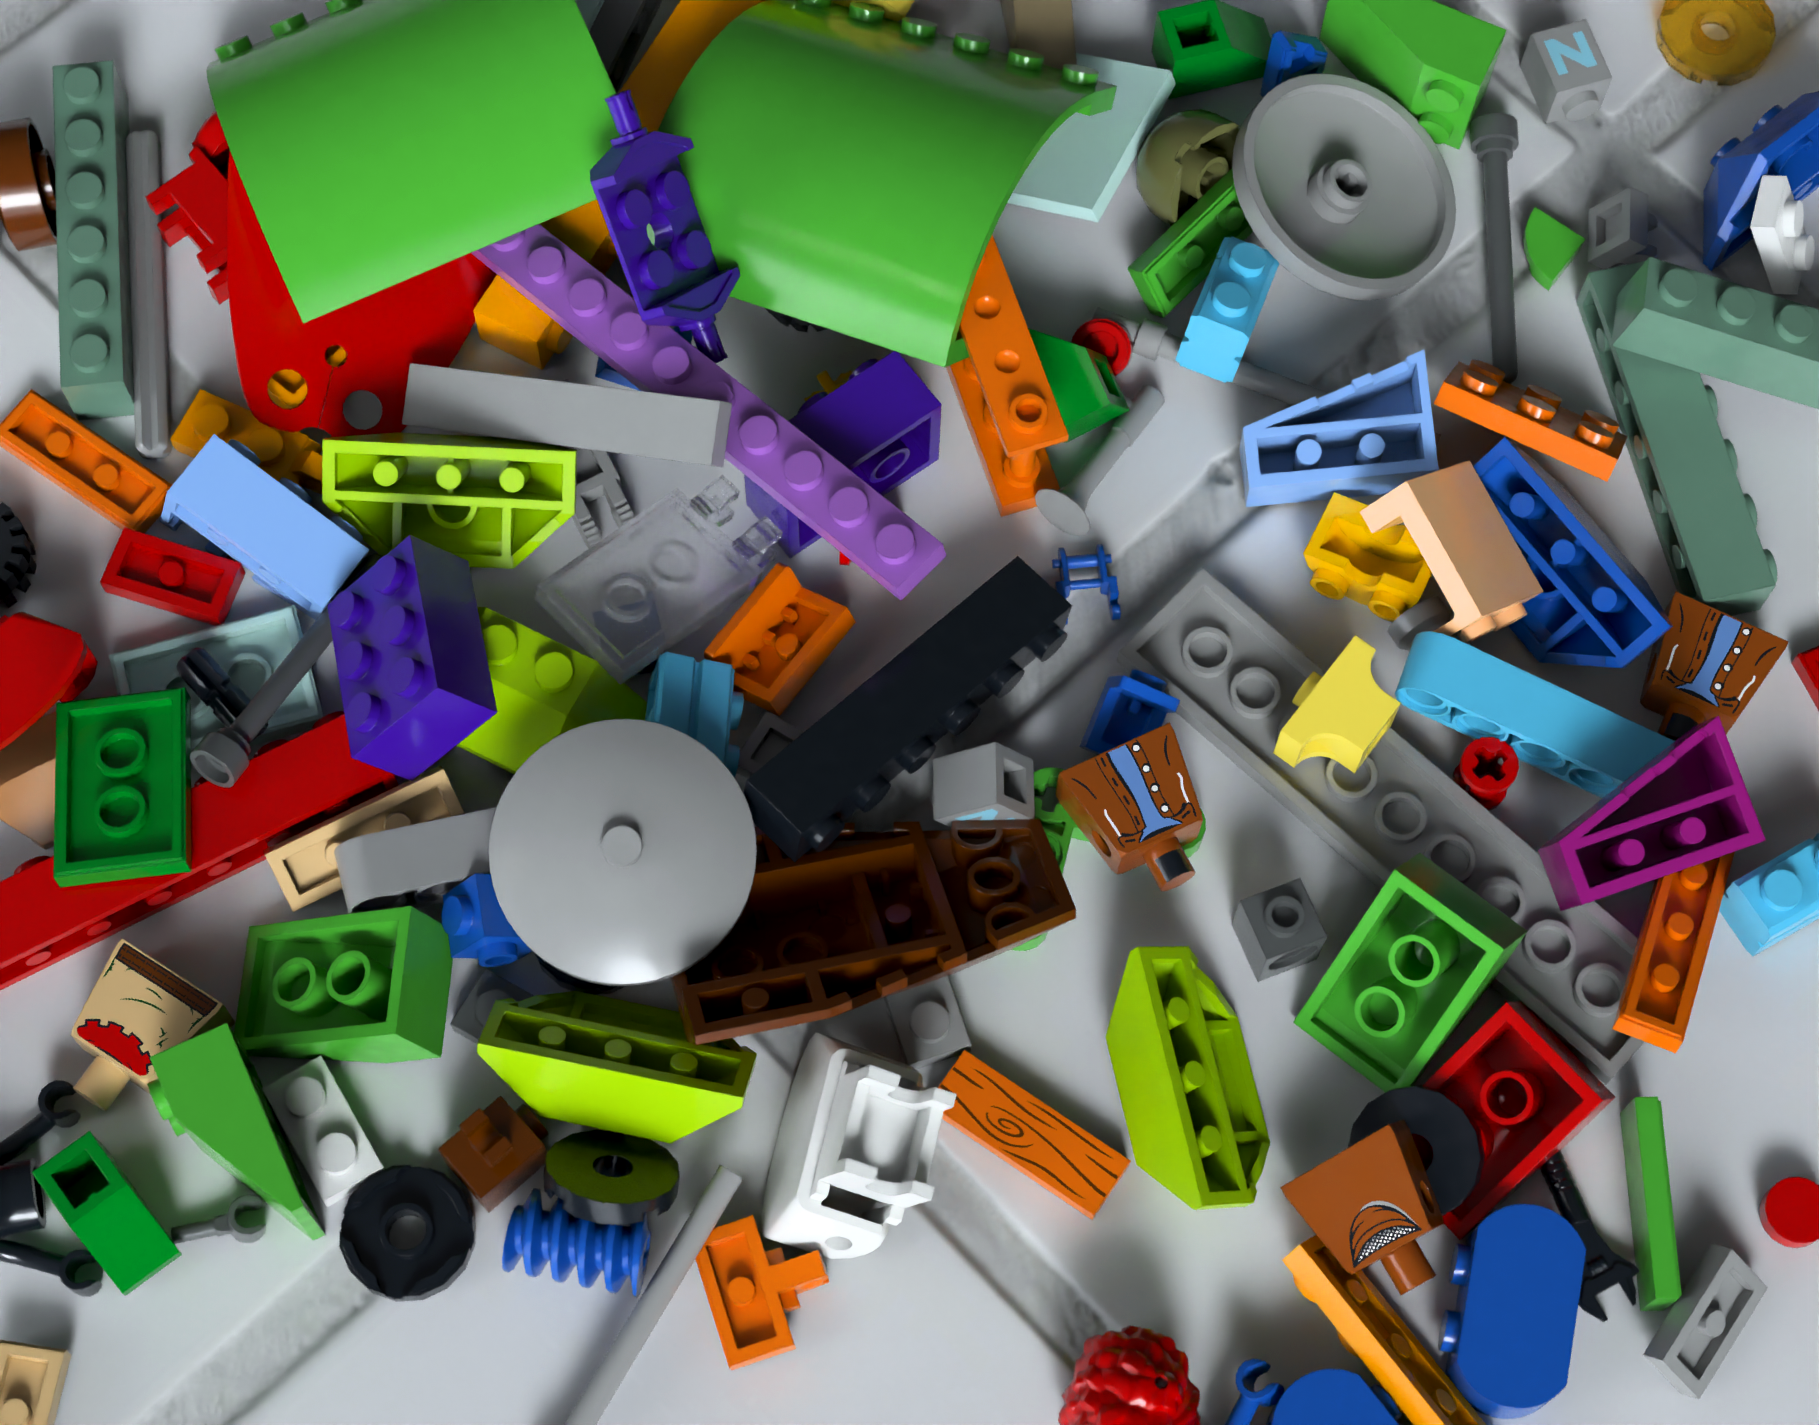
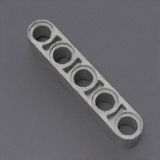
M497 807L366 834L342 842L335 848L334 854L348 913L406 906L416 908L443 902L442 895L473 874H490L489 839Z

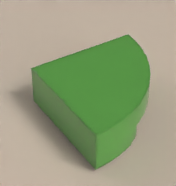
M1537 207L1532 211L1524 229L1523 245L1526 258L1530 264L1529 270L1531 275L1542 287L1549 291L1579 253L1585 238Z

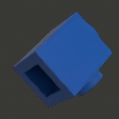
M475 873L442 895L444 903L441 916L442 925L448 934L451 958L478 959L480 966L497 967L513 963L532 952L506 919L496 897L491 874Z

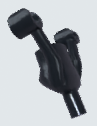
M55 1080L48 1083L38 1096V1106L41 1112L22 1128L0 1142V1261L59 1276L61 1282L75 1294L82 1297H90L99 1292L102 1283L98 1280H86L81 1283L75 1282V1273L80 1266L97 1262L89 1251L85 1249L74 1250L63 1256L12 1240H1L15 1233L42 1229L46 1226L44 1190L31 1173L39 1167L36 1159L31 1158L10 1164L6 1163L19 1156L55 1125L61 1128H69L79 1121L81 1115L76 1110L67 1109L54 1113L56 1101L61 1097L77 1093L73 1089L74 1086L64 1080Z

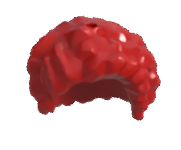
M1128 1326L1123 1328L1121 1332L1111 1330L1105 1332L1104 1335H1095L1085 1341L1084 1353L1076 1361L1074 1367V1379L1065 1389V1392L1062 1393L1064 1406L1059 1412L1058 1422L1060 1425H1200L1201 1416L1197 1410L1200 1401V1391L1188 1378L1189 1364L1185 1352L1176 1349V1344L1172 1338L1162 1333H1156L1153 1329Z

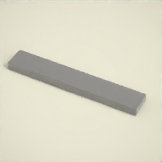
M410 363L402 424L723 467L732 403Z

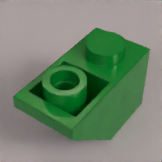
M1205 0L1158 11L1151 51L1157 68L1171 70L1176 82L1168 97L1170 100L1263 78L1271 37L1264 18L1219 0Z
M1028 328L1069 434L1068 441L1064 443H1068L1130 410L1106 355Z
M90 1131L31 1172L69 1227L123 1295H128L182 1255L112 1155Z

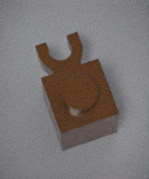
M500 1095L483 1111L479 1108L459 1125L460 1130L438 1148L446 1165L486 1211L490 1213L544 1166L547 1150L542 1140L549 1133L526 1105L522 1104L514 1111Z

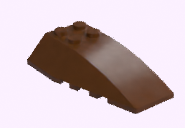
M1040 819L952 821L951 830L922 831L919 821L894 822L893 831L855 832L854 822L845 823L840 835L827 848L817 852L812 847L796 862L790 859L760 828L754 827L757 847L756 869L753 886L739 920L722 943L706 958L693 967L670 977L687 1042L699 1045L832 1018L882 998L949 976L1007 952L1075 919L1076 907Z

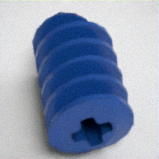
M533 1188L523 1206L517 1205L514 1208L503 1246L502 1269L504 1272L514 1270L523 1256L526 1274L529 1277L536 1278L542 1273L550 1260L552 1278L555 1282L563 1283L566 1281L574 1267L577 1266L579 1284L582 1287L590 1288L593 1286L603 1271L605 1286L608 1292L616 1294L620 1291L628 1276H630L633 1295L636 1298L640 1295L651 1243V1231H649L647 1212H644L642 1222H636L635 1224H630V1226L598 1224L569 1215V1212L562 1209L563 1200L559 1197L550 1211L543 1210L541 1190Z

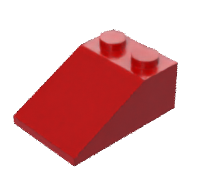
M1521 1001L1506 1002L1422 1085L1445 1091L1459 1101L1458 1104L1465 1108L1469 1116L1472 1115L1480 1128L1485 1152L1480 1182L1462 1205L1443 1216V1221L1447 1228L1459 1240L1463 1239L1532 1177L1555 1153L1563 1149L1615 1098L1611 1091ZM1412 1134L1423 1166L1427 1170L1433 1159L1432 1146L1421 1135Z

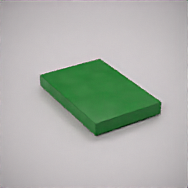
M185 687L57 703L53 878L60 888L192 872L191 697Z

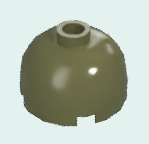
M1196 109L1176 112L1155 126L1141 145L1136 164L1137 189L1149 211L1170 226L1188 211L1233 168V148L1240 125L1216 113Z

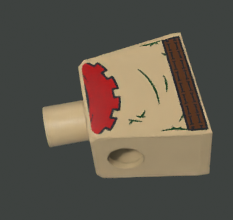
M121 938L72 1027L71 1036L83 1050L95 1058L73 1089L104 1111H107L128 1081H131L150 1094L147 1083L158 1079L150 1060L151 1056L225 1023L231 1028L235 1020L224 1004Z

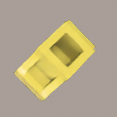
M1355 635L1323 677L1315 671L1309 675L1293 698L1292 703L1299 708L1281 729L1273 754L1293 768L1301 761L1310 757H1328L1339 762L1354 774L1391 727L1401 704L1384 692L1373 679L1371 662L1376 652L1375 648Z

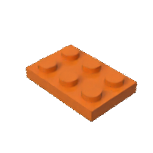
M1473 359L1470 365L1459 361L1443 381L1433 403L1434 405L1608 482L1628 437L1617 432L1619 424L1613 419L1591 410H1585L1583 416L1561 407L1562 398L1555 393L1536 385H1528L1526 391L1503 381L1506 374L1502 370L1480 360Z

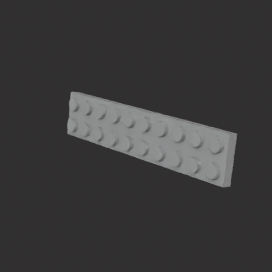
M1204 568L1118 652L1117 662L1130 673L1132 669H1136L1165 681L1167 687L1164 693L1180 700L1176 710L1179 716L1380 890L1395 868L1418 853H1422L1526 929L1527 933L1490 986L1509 1002L1521 1001L1603 1084L1607 1085L1645 1042L1612 1029L1638 938L1595 901L1560 911L1540 854L1391 727L1355 774L1339 762L1328 757H1310L1301 761L1293 768L1273 754L1281 729L1299 708L1292 703L1296 693L1313 671L1322 677L1326 672Z

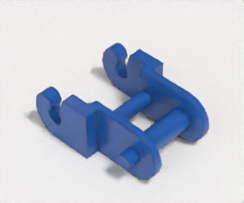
M1097 544L1094 554L1066 556L1064 548H1058V559H1052V568H1059L1061 581L1055 582V590L1066 599L1070 594V590L1100 587V593L1107 595L1111 620H1120L1121 609L1120 604H1118L1117 577L1108 576L1106 564L1112 563L1111 554H1104L1102 544ZM1097 567L1098 578L1070 581L1068 569Z

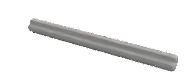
M151 130L142 132L132 131L127 135L125 141L135 447L142 458L153 459L155 457L165 458L172 451L170 440L171 411L164 240L157 227V224L163 220V212L156 215L150 209L145 197L162 185L161 143L158 140L157 134Z

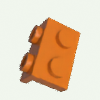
M778 562L754 588L751 595L723 629L716 634L713 641L705 649L704 658L710 661L731 664L733 669H735L733 691L743 693L745 700L780 717L856 621L846 606L802 587L792 569Z

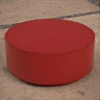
M1092 319L1081 325L1071 340V343L1106 355L1115 376L1128 366L1132 358V338L1128 330L1114 319Z
M1789 1177L1777 1182L1765 1193L1760 1203L1759 1215L1764 1230L1774 1241L1786 1247L1801 1248L1819 1239L1818 1184L1802 1177Z

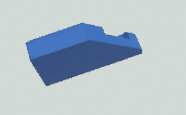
M1281 30L1272 35L1260 91L1262 98L1277 85L1289 79L1308 74H1323L1328 52L1319 39L1313 36Z

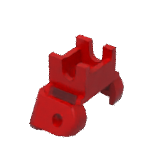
M215 110L205 120L194 142H192L193 149L188 155L193 164L145 197L150 209L156 215L164 212L174 204L179 206L177 210L157 224L159 232L169 247L188 236L201 251L196 257L202 269L207 274L214 269L219 272L207 281V285L212 297L220 305L229 298L227 285V180L230 149Z
M18 612L10 617L3 615L0 618V751L37 722L58 700L60 702L72 701L89 686L95 676L98 661L80 633L25 612Z

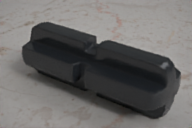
M194 648L178 661L176 667L180 677L206 706H210L214 710L213 713L225 727L229 728L251 699L238 685H234L230 681L232 678L205 649ZM268 722L264 725V727L260 730V732L256 735V737L253 740H255L257 736L264 733V731L268 727Z

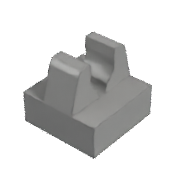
M1630 186L1588 210V263L1602 269H1608L1617 263L1633 264L1646 261L1649 256L1655 257L1657 255V248L1648 244V232L1657 228L1656 217L1648 211V194Z

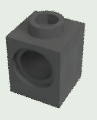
M1301 878L1240 900L1232 921L1233 929L1257 982L1317 960L1327 938Z

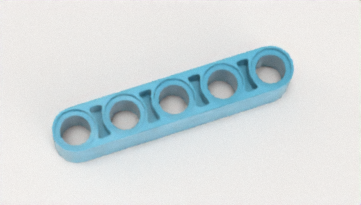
M1429 631L1420 632L1415 635L1395 691L1396 699L1407 708L1475 740L1481 737H1495L1500 739V741H1505L1514 749L1519 760L1600 798H1604L1675 742L1443 633Z

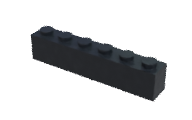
M1019 556L1014 558L746 780L743 794L750 808L753 823L794 862L812 847L817 852L827 848L840 835L845 826L843 821L858 808L864 813L873 809L888 793L891 787L889 782L904 769L909 774L920 769L933 755L936 749L935 743L949 731L954 736H957L967 729L980 713L981 708L979 706L993 694L998 699L1007 695L1023 677L1025 672L1023 668L1036 657L1041 662H1044L1054 655L1067 638L1068 634L1064 631V627L1072 605Z

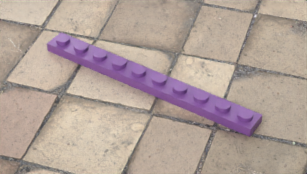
M540 224L471 252L477 259L641 391L732 403L725 459L900 601L946 557L943 543L669 326L646 325L640 317L634 298Z

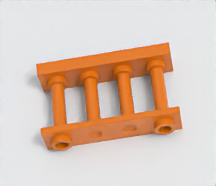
M992 235L977 270L959 326L969 357L947 366L946 369L1000 516L1003 517L1037 507L1035 495L1040 489H1060L1045 447L1068 441L1069 434Z

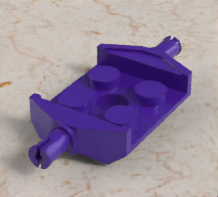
M631 90L613 94L604 98V100L607 102L620 136L610 140L612 147L590 170V182L640 317L646 325L679 326L681 332L691 330L696 347L700 352L714 363L723 361L728 356L725 353L717 328L713 322L716 321L715 314L721 311L741 275L738 267L719 271L712 253L711 244L706 236L692 198L689 183L680 165L677 155L694 148L692 139L658 131L648 132L647 128L641 125V120L631 96ZM649 223L655 235L654 245L647 234V225Z

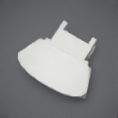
M815 1032L809 1040L800 1060L780 1125L761 1213V1233L763 1237L808 1252L819 1250L821 1256L830 1259L863 1256L879 1248L888 1234L890 1224L896 1226L902 1221L906 1207L932 1200L935 1187L928 1185L927 1180L943 1112L954 1107L956 1094L937 1087L923 1088L922 1075L911 1066ZM830 1185L887 1203L888 1205L863 1212L861 1218L823 1206L821 1203L828 1197Z

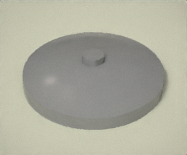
M1308 74L1298 76L1277 85L1269 91L1248 113L1241 124L1236 136L1232 159L1233 179L1239 204L1251 229L1262 245L1285 269L1310 286L1338 297L1365 301L1380 300L1393 297L1413 287L1433 270L1445 255L1453 237L1456 219L1455 194L1448 168L1436 144L1424 127L1418 124L1417 119L1387 94L1364 82L1340 75Z
M636 719L603 720L576 727L553 738L533 753L516 771L506 786L493 817L489 839L490 874L496 897L506 919L521 940L542 960L572 977L591 983L608 986L644 985L670 978L693 967L714 951L731 932L747 904L753 886L757 852L756 834L750 808L738 782L722 761L703 744L685 733L655 722Z

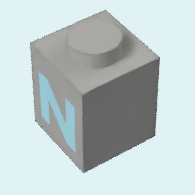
M1587 20L1572 22L1530 35L1520 68L1545 124L1565 118L1569 121L1581 120L1600 109L1612 80V75Z
M997 742L934 758L933 786L931 788L934 820L952 827V821L1035 819L1033 759Z

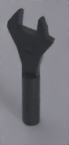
M1559 1150L1540 1168L1541 1173L1545 1178L1547 1186H1549V1191L1560 1215L1575 1228L1586 1248L1578 1305L1583 1311L1604 1323L1608 1319L1595 1296L1619 1284L1631 1305H1636V1289L1632 1278L1640 1271L1634 1264L1614 1253L1596 1232L1590 1213L1568 1169L1563 1154Z

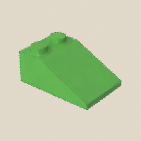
M1328 0L1319 39L1359 81L1387 94L1417 119L1418 124L1424 127L1435 144H1446L1459 150L1470 128V123L1474 119L1485 96L1506 29L1433 0Z
M1418 853L1394 869L1293 1023L1384 1092L1414 1086L1494 981L1527 933V930L1422 853Z
M412 906L249 926L234 1034L249 1056L315 1059L321 1055L324 1060L373 1063L441 1058L453 963L448 934L445 932L442 923Z
M225 1023L151 1056L150 1060L158 1079L147 1083L159 1114L163 1120H169L175 1134L180 1136L187 1133L205 1154L314 1241L325 1236L323 1227L275 1113L262 1090L263 1085L254 1063L229 1025Z

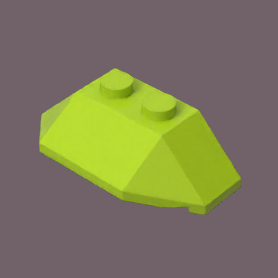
M401 432L329 437L322 440V503L334 514H338L356 528L362 535L363 540L381 556L387 555L405 538L412 535L469 561V567L514 569L576 513V449L498 437Z
M477 607L497 713L456 746L515 774L522 764L540 747L571 729L588 723L612 719L645 721L647 702L600 662L487 607Z
M1138 946L1129 952L1105 1036L1136 1165L1193 1210L1246 1207L1255 1201L1257 1194L1255 1186L1263 1172L1270 1139L1238 1016L1215 983L1197 967L1199 960L1189 946Z
M578 991L536 995L519 1002L513 998L495 1000L477 1043V1054L538 1116L665 1143H672L742 1108L757 1057L756 1052L747 1046L740 1047L733 1038L699 1045L688 1043L679 1012Z

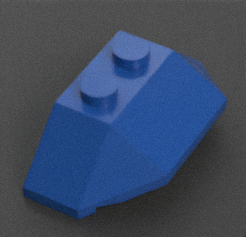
M1819 91L1803 94L1785 109L1780 105L1772 107L1758 120L1753 127L1751 135L1742 142L1737 137L1732 138L1711 159L1710 163L1714 166V169L1704 188L1703 264L1710 271H1713L1754 239L1750 225L1762 175L1787 176L1794 200L1802 201L1819 188Z
M1504 437L1473 466L1544 591L1523 604L1528 613L1526 616L1509 625V628L1540 663L1626 668L1673 627L1644 577L1565 487L1513 441Z

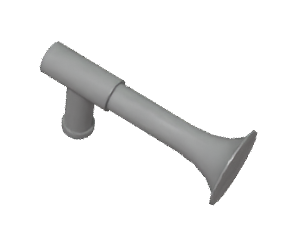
M1148 385L1143 386L1133 400L1124 396L1130 410L1116 417L1118 419L1109 429V434L1078 474L1066 486L1059 490L1043 488L1037 491L1035 495L1037 507L1043 516L1058 529L1077 536L1088 533L1090 521L1085 513V509L1090 496L1127 447L1132 446L1165 402L1163 395L1156 388Z

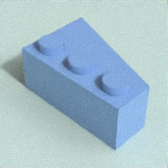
M1423 349L1409 355L1405 361L1373 375L1368 373L1352 380L1350 385L1322 397L1316 398L1314 396L1244 426L1240 441V458L1246 507L1331 499L1334 492L1348 498L1387 494L1405 481L1438 471L1439 466L1425 350Z
M213 434L167 491L160 522L173 531H176L182 522L187 524L209 540L205 546L208 553L223 558L227 554L254 573L252 576L254 582L287 603L295 605L297 609L314 620H317L327 605L335 598L363 563L369 549L361 544L363 540L362 535L344 519L332 516L329 520L309 504L312 502L309 494L293 481L281 478L278 482L259 468L260 459L244 444L234 439H230L226 443Z

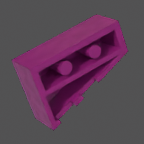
M1718 715L1692 727L1540 847L1538 852L1560 911L1755 845L1766 841Z

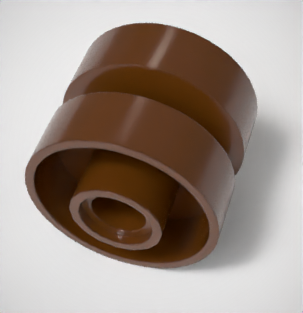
M30 117L0 122V219L9 239L18 251L57 244L55 168L49 151L44 149L36 125Z

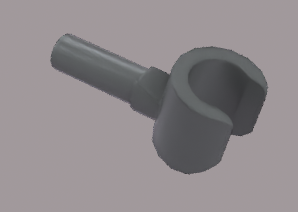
M254 1195L238 1197L231 1203L228 1214L215 1216L214 1219L172 1227V1240L177 1244L215 1235L231 1234L242 1243L258 1241L266 1231L265 1224L244 1228L239 1226L235 1220L244 1211H254L262 1208L263 1201Z

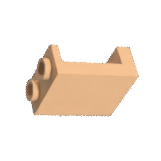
M1470 460L1405 481L1359 511L1371 533L1404 523L1454 611V618L1433 632L1443 633L1451 637L1458 636L1460 641L1468 644L1492 630L1497 632L1526 616L1528 613L1523 604L1544 592Z

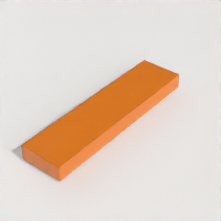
M1735 852L1655 879L1612 1027L1613 1030L1674 1053L1678 1051L1685 1037Z

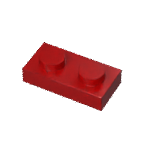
M124 527L100 580V584L107 593L217 626L224 624L246 572L240 562Z

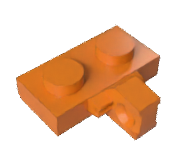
M751 1215L714 1228L696 1257L697 1266L731 1371L796 1349L785 1313L801 1308L797 1294L829 1283L828 1274L819 1250L789 1260L785 1259L782 1248L765 1251L756 1220Z

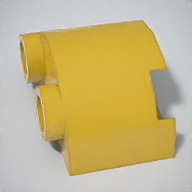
M1334 492L1303 552L1308 567L1314 572L1310 584L1318 593L1327 598L1341 600L1346 596L1368 606L1378 617L1394 622L1406 610L1418 603L1432 572L1405 525H1395L1371 533L1359 512L1369 505Z

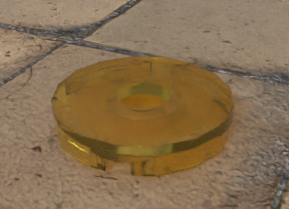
M1665 0L1658 19V31L1656 34L1658 49L1666 62L1683 77L1700 84L1705 79L1708 81H1718L1717 86H1732L1751 78L1765 64L1772 49L1776 29L1773 13L1764 0ZM1717 24L1727 31L1729 38L1725 40L1711 39L1704 34L1701 26Z

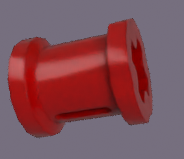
M1481 737L1472 741L1464 749L1460 763L1452 774L1453 781L1488 811L1493 810L1503 802L1507 789L1517 777L1519 771L1518 757L1514 749L1505 741H1500V739L1495 737ZM1500 758L1503 760L1502 766L1498 763ZM1474 771L1479 775L1485 774L1489 771L1492 775H1494L1495 779L1491 775H1485L1482 778H1479L1475 775ZM1467 784L1470 786L1469 791L1466 790Z

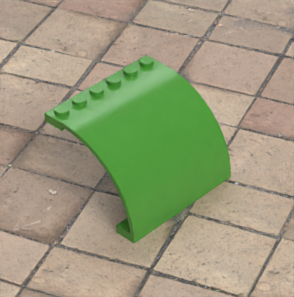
M329 0L325 2L328 14L307 22L303 12L270 25L274 36L252 45L248 35L215 48L219 59L211 62L207 67V80L227 144L260 227L303 324L597 200L590 182V170L612 147L610 140L620 136L607 102L604 100V98L616 94L575 0Z
M766 0L754 5L731 21L700 55L679 87L657 130L658 132L692 139L694 148L677 156L684 176L689 183L692 198L706 236L711 244L712 253L719 271L738 267L741 276L729 296L944 368L968 358L969 354L959 326L986 247L1010 196L1033 158L1053 132L1076 112L1091 116L1112 110L1117 86L1099 81V72L1092 68L1064 64L1061 70L1044 65V56L1034 51L1011 48L1008 54L989 49L991 41L979 35L956 33L955 38L938 34L936 33L937 24L924 19L904 17L902 18V23L883 18L885 9L868 3L851 2L850 6L846 7L832 3V0ZM649 223L647 225V234L654 245L655 235Z

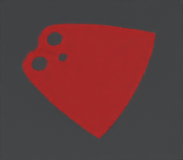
M229 150L227 180L228 297L238 373L247 405L253 416L266 426L291 433L299 432L308 427L324 430L331 437L402 432L407 426L402 424L410 363L449 368L476 321L473 312L474 308L497 274L472 253H469L303 324L260 227ZM332 345H339L346 352L347 359L339 367L329 365L325 359V352ZM284 369L299 373L305 379L307 385V396L304 402L292 409H283L275 405L268 394V382L271 376ZM358 390L373 393L380 400L382 406V416L379 422L374 427L366 430L351 426L343 414V404L346 398L352 392Z

